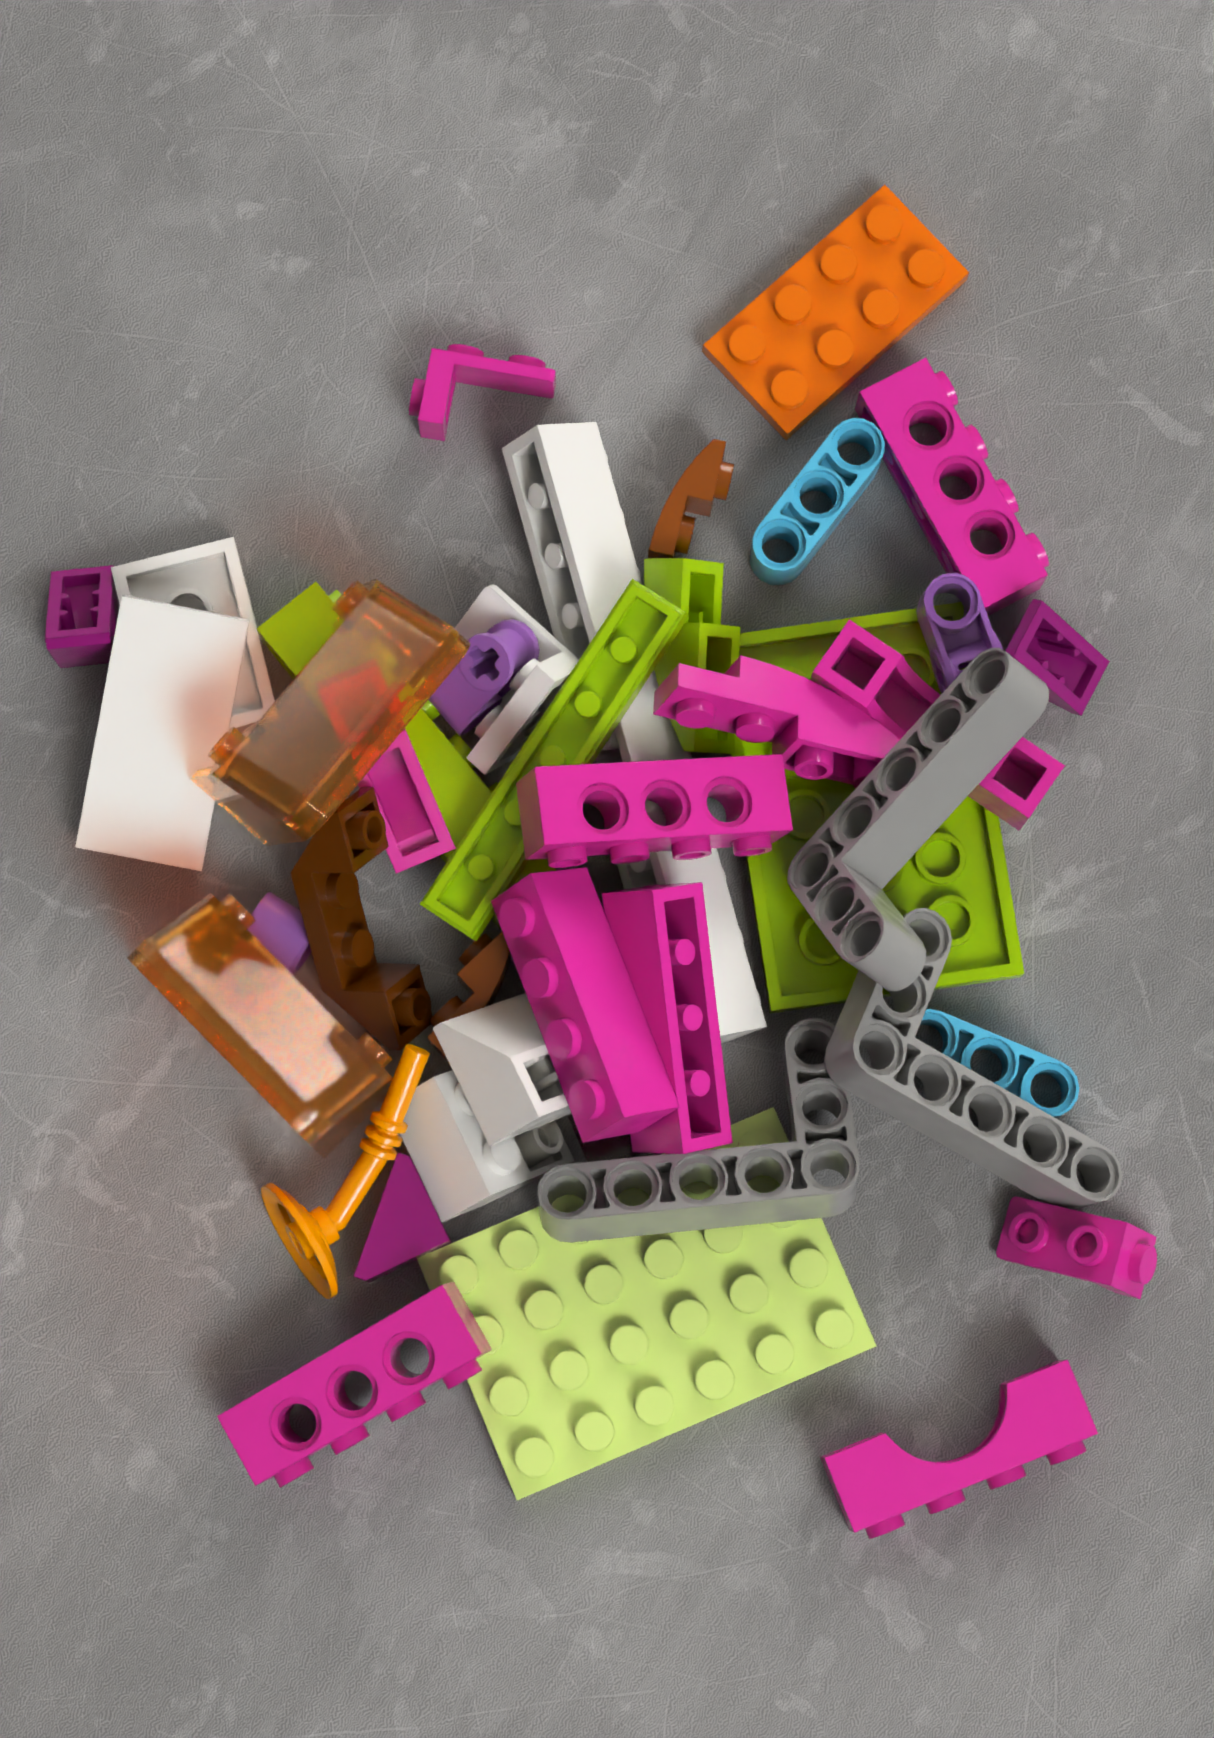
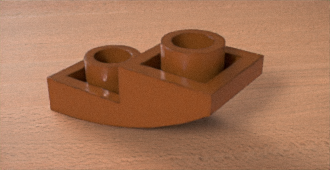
M713 439L686 468L662 509L652 536L648 558H675L676 552L688 554L696 518L686 516L685 512L710 517L714 498L726 501L735 465L723 461L727 441Z
M503 932L493 940L486 933L483 934L459 957L458 960L464 967L457 973L458 981L471 996L465 1002L458 996L449 1000L430 1019L429 1023L433 1027L441 1022L493 1004L502 986L512 956ZM433 1031L427 1037L428 1041L448 1061Z

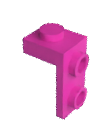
M451 344L447 346V350L431 348L426 380L415 378L413 383L409 415L418 417L420 437L445 441L456 382L544 398H554L556 371L545 368V362L531 356L512 355L508 361L484 357L483 351L468 345Z
M1013 1197L1009 1203L996 1255L1007 1262L1089 1281L1114 1293L1141 1299L1144 1284H1147L1152 1279L1156 1269L1157 1252L1154 1246L1157 1237L1128 1222L1021 1197Z

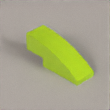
M687 558L644 559V586L685 611L689 616L654 669L658 686L662 684L679 663L724 674L738 659L740 627L721 625L724 563ZM670 719L684 751L735 754L736 734L708 727L688 728L680 725L676 720Z

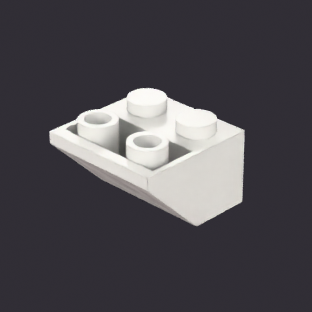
M526 993L449 1019L433 1027L489 1146L572 1114Z
M453 1070L434 1076L417 1086L403 1120L407 1123L408 1128L405 1133L400 1134L441 1222L486 1205L540 1179L553 1167L574 1162L556 1121L489 1146Z

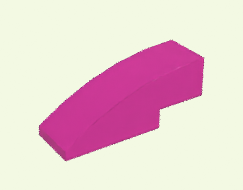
M377 661L317 685L321 699L359 789L362 787H374L379 810L386 825V837L389 845L386 851L396 874L456 849Z

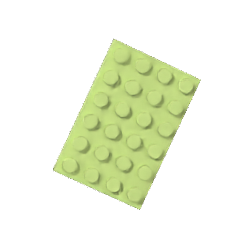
M774 1107L732 1124L733 1143L704 1150L789 1141ZM763 1175L754 1177L747 1183L751 1189L759 1193H769L780 1187V1184L774 1178ZM694 1182L684 1187L682 1192L692 1199L701 1200L711 1196L715 1190L704 1182ZM630 1188L621 1192L617 1199L627 1206H637L646 1202L650 1196L641 1189ZM564 1195L557 1198L552 1203V1206L560 1212L570 1213L582 1207L584 1201L575 1195ZM538 1206L417 1258L430 1291L442 1284L455 1282L492 1348L491 1351L477 1358L482 1371L470 1377L467 1381L516 1500H520L876 1347V1343L822 1218L570 1243L560 1242L547 1234L541 1224Z

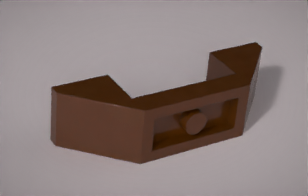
M362 787L326 814L290 874L322 991L389 1050H401L431 1025L429 1023L433 1017L431 999L426 991L419 964L377 963L373 937L368 929L359 895V884L354 873L388 848L389 845L386 837L385 820L380 813L374 787Z

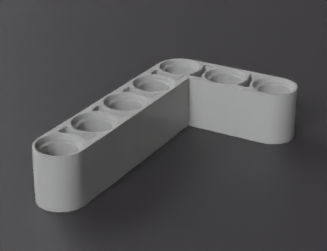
M1001 648L985 650L968 664L798 851L788 869L787 881L791 890L839 956L889 991L905 989L917 979L926 962V949L923 942L882 889L1033 726L1045 711L1049 700V689L1046 683Z
M920 908L903 915L925 946L926 962L923 970L911 985L899 991H889L861 971H858L826 1048L824 1060L826 1070L831 1079L844 1090L1044 1203L1078 1210L1107 1201L1113 1197L1121 1186L1122 1171L1115 1154L1107 1147L915 1038L950 952L952 937L945 919L936 911ZM883 988L890 993L893 999L894 1011L887 1006L883 999ZM860 1044L870 1054L871 1068L863 1062L860 1056ZM915 1075L921 1079L924 1085L925 1098L915 1088ZM969 1106L974 1109L978 1116V1128L973 1125L969 1117ZM1023 1137L1031 1146V1158L1024 1150ZM1077 1168L1080 1170L1084 1177V1188L1080 1185L1077 1179Z
M809 1018L799 1021L791 1027L786 1036L783 1076L792 1142L702 1150L686 1154H662L570 1163L553 1167L543 1175L538 1184L539 1216L543 1229L550 1237L560 1242L573 1243L825 1218L844 1213L852 1206L856 1198L860 1164L850 1092L838 1086L831 1079L826 1070L825 1062L819 1065H808L797 1057L802 1052L808 1050L819 1051L825 1055L835 1027L822 1019ZM823 1109L831 1112L837 1119L828 1125H816L810 1122L805 1115L812 1110ZM832 1169L839 1172L845 1178V1181L840 1185L830 1187L819 1184L812 1176L820 1170ZM763 1175L774 1178L780 1184V1187L769 1193H759L751 1189L747 1183L752 1178ZM704 1182L710 1185L715 1192L708 1198L698 1200L686 1196L682 1190L690 1183ZM630 1188L641 1189L650 1196L646 1202L637 1206H627L621 1203L617 1197L621 1192ZM564 1195H575L584 1201L582 1207L570 1213L554 1209L552 1203Z

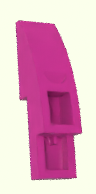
M742 655L738 657L724 674L679 663L654 692V715L674 719L680 725L688 728L708 727L733 733L739 739L746 742L772 743V755H783L784 769L792 770L798 776L805 779L818 780L826 778L851 784L855 789L900 740L877 720L875 721L837 693L803 676Z

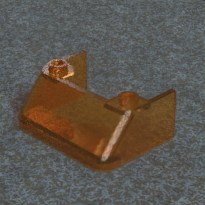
M377 579L364 584L356 580L344 591L332 607V610L339 615L333 624L335 631L260 720L246 728L242 733L234 726L231 727L217 741L208 754V757L215 763L211 767L197 770L190 779L266 846L302 842L313 836L329 820L457 666L471 645L453 626Z
M209 893L146 938L126 958L316 1152L325 1158L384 1101L393 1079L384 1068L393 1059L367 1032H364L356 1040L248 930L256 920L230 893L221 901L212 893Z

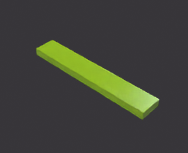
M632 579L420 902L421 906L471 939L478 940L495 914L491 901L514 885L529 860H525L516 783L534 767L593 764L689 616L685 611L636 580Z

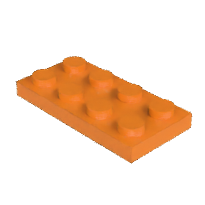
M884 185L703 344L702 352L785 440H788L966 282L970 272L901 200Z

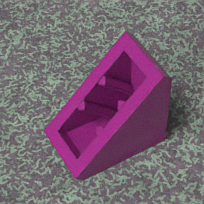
M113 565L51 572L45 642L48 652L60 668L109 663L119 613L117 592L111 567H114Z
M1032 599L1005 649L1008 654L1046 683L1049 689V702L1082 716L1110 662L1047 604L1037 599Z
M397 1153L354 1273L355 1278L368 1283L416 1261L417 1258L452 1243L410 1156Z

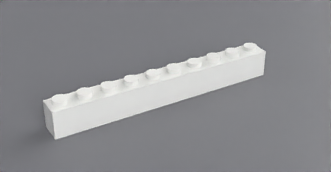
M597 423L536 425L504 446L502 452L553 635L580 659L630 581L634 579L642 584L641 574L635 561L625 525L624 514L620 508L608 465L607 454L602 444ZM655 670L638 693L593 764L692 759L691 752L683 750L670 719L653 714L654 692L659 687ZM646 800L645 809L649 818L654 823L665 826L666 818L662 808L655 802ZM711 848L712 854L692 860H674L672 851L650 852V858L644 861L617 864L624 889L661 884L703 883L721 1043L729 1042L767 1027L760 996L755 986L744 947L743 935L739 929L726 883V875L722 868L717 848Z

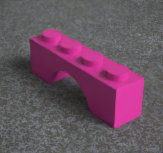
M850 619L815 667L810 678L811 681L851 702L875 721L877 720L899 739L908 732L940 696L938 692L912 670L903 655ZM1022 737L968 797L1019 831L1030 818L1065 765Z
M1067 1359L1055 1361L999 1384V1407L991 1430L977 1447L961 1457L940 1462L924 1461L905 1452L886 1433H877L823 1455L820 1459L849 1530L855 1533L865 1529L868 1538L872 1539L904 1526L905 1522L901 1515L904 1512L926 1504L929 1514H934L964 1502L966 1499L962 1489L986 1480L989 1489L992 1490L1026 1476L1023 1464L1046 1455L1050 1465H1054L1076 1457L1087 1451L1083 1440L1098 1434Z

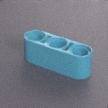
M851 418L838 424L759 524L753 535L749 562L753 573L761 581L770 585H784L796 579L873 481L879 470L885 447L883 435L874 423L862 418ZM849 442L858 443L867 449L871 459L861 465H851L840 457L837 449ZM812 490L821 491L831 499L833 508L823 514H814L803 507L800 497ZM783 539L794 547L796 556L788 562L775 563L765 556L762 546L769 540Z
M926 1009L920 1025H929L938 1030L943 1040L941 1053L971 1069L970 1060L975 1051L982 1049L992 1051L998 1056L1002 1064L1001 1077L997 1082L993 1083L1055 1118L1072 1109L1078 1099L1079 1084L1077 1076L1069 1066L1057 1059L942 1011ZM1035 1075H1050L1060 1085L1062 1092L1061 1100L1056 1107H1042L1031 1096L1030 1086Z

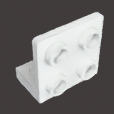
M494 584L482 590L421 674V678L424 680L436 667L452 656L466 640L476 634L486 633L491 627L503 620L515 619L521 621L534 632L540 649L538 660L534 658L522 667L509 685L511 690L502 698L501 704L492 709L475 727L474 734L480 740L466 758L484 775L517 756L579 661L572 652Z

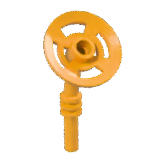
M406 1044L380 1111H372L370 1120L374 1125H367L364 1131L369 1138H362L359 1147L364 1151L326 1210L318 1206L309 1212L291 1194L273 1183H268L261 1188L263 1203L284 1246L306 1279L326 1299H331L338 1294L337 1272L329 1245L340 1239L338 1232L346 1227L387 1160H395L398 1152L393 1147H400L403 1140L398 1133L403 1134L408 1128L407 1123L403 1120L430 1055L428 1051L418 1046Z

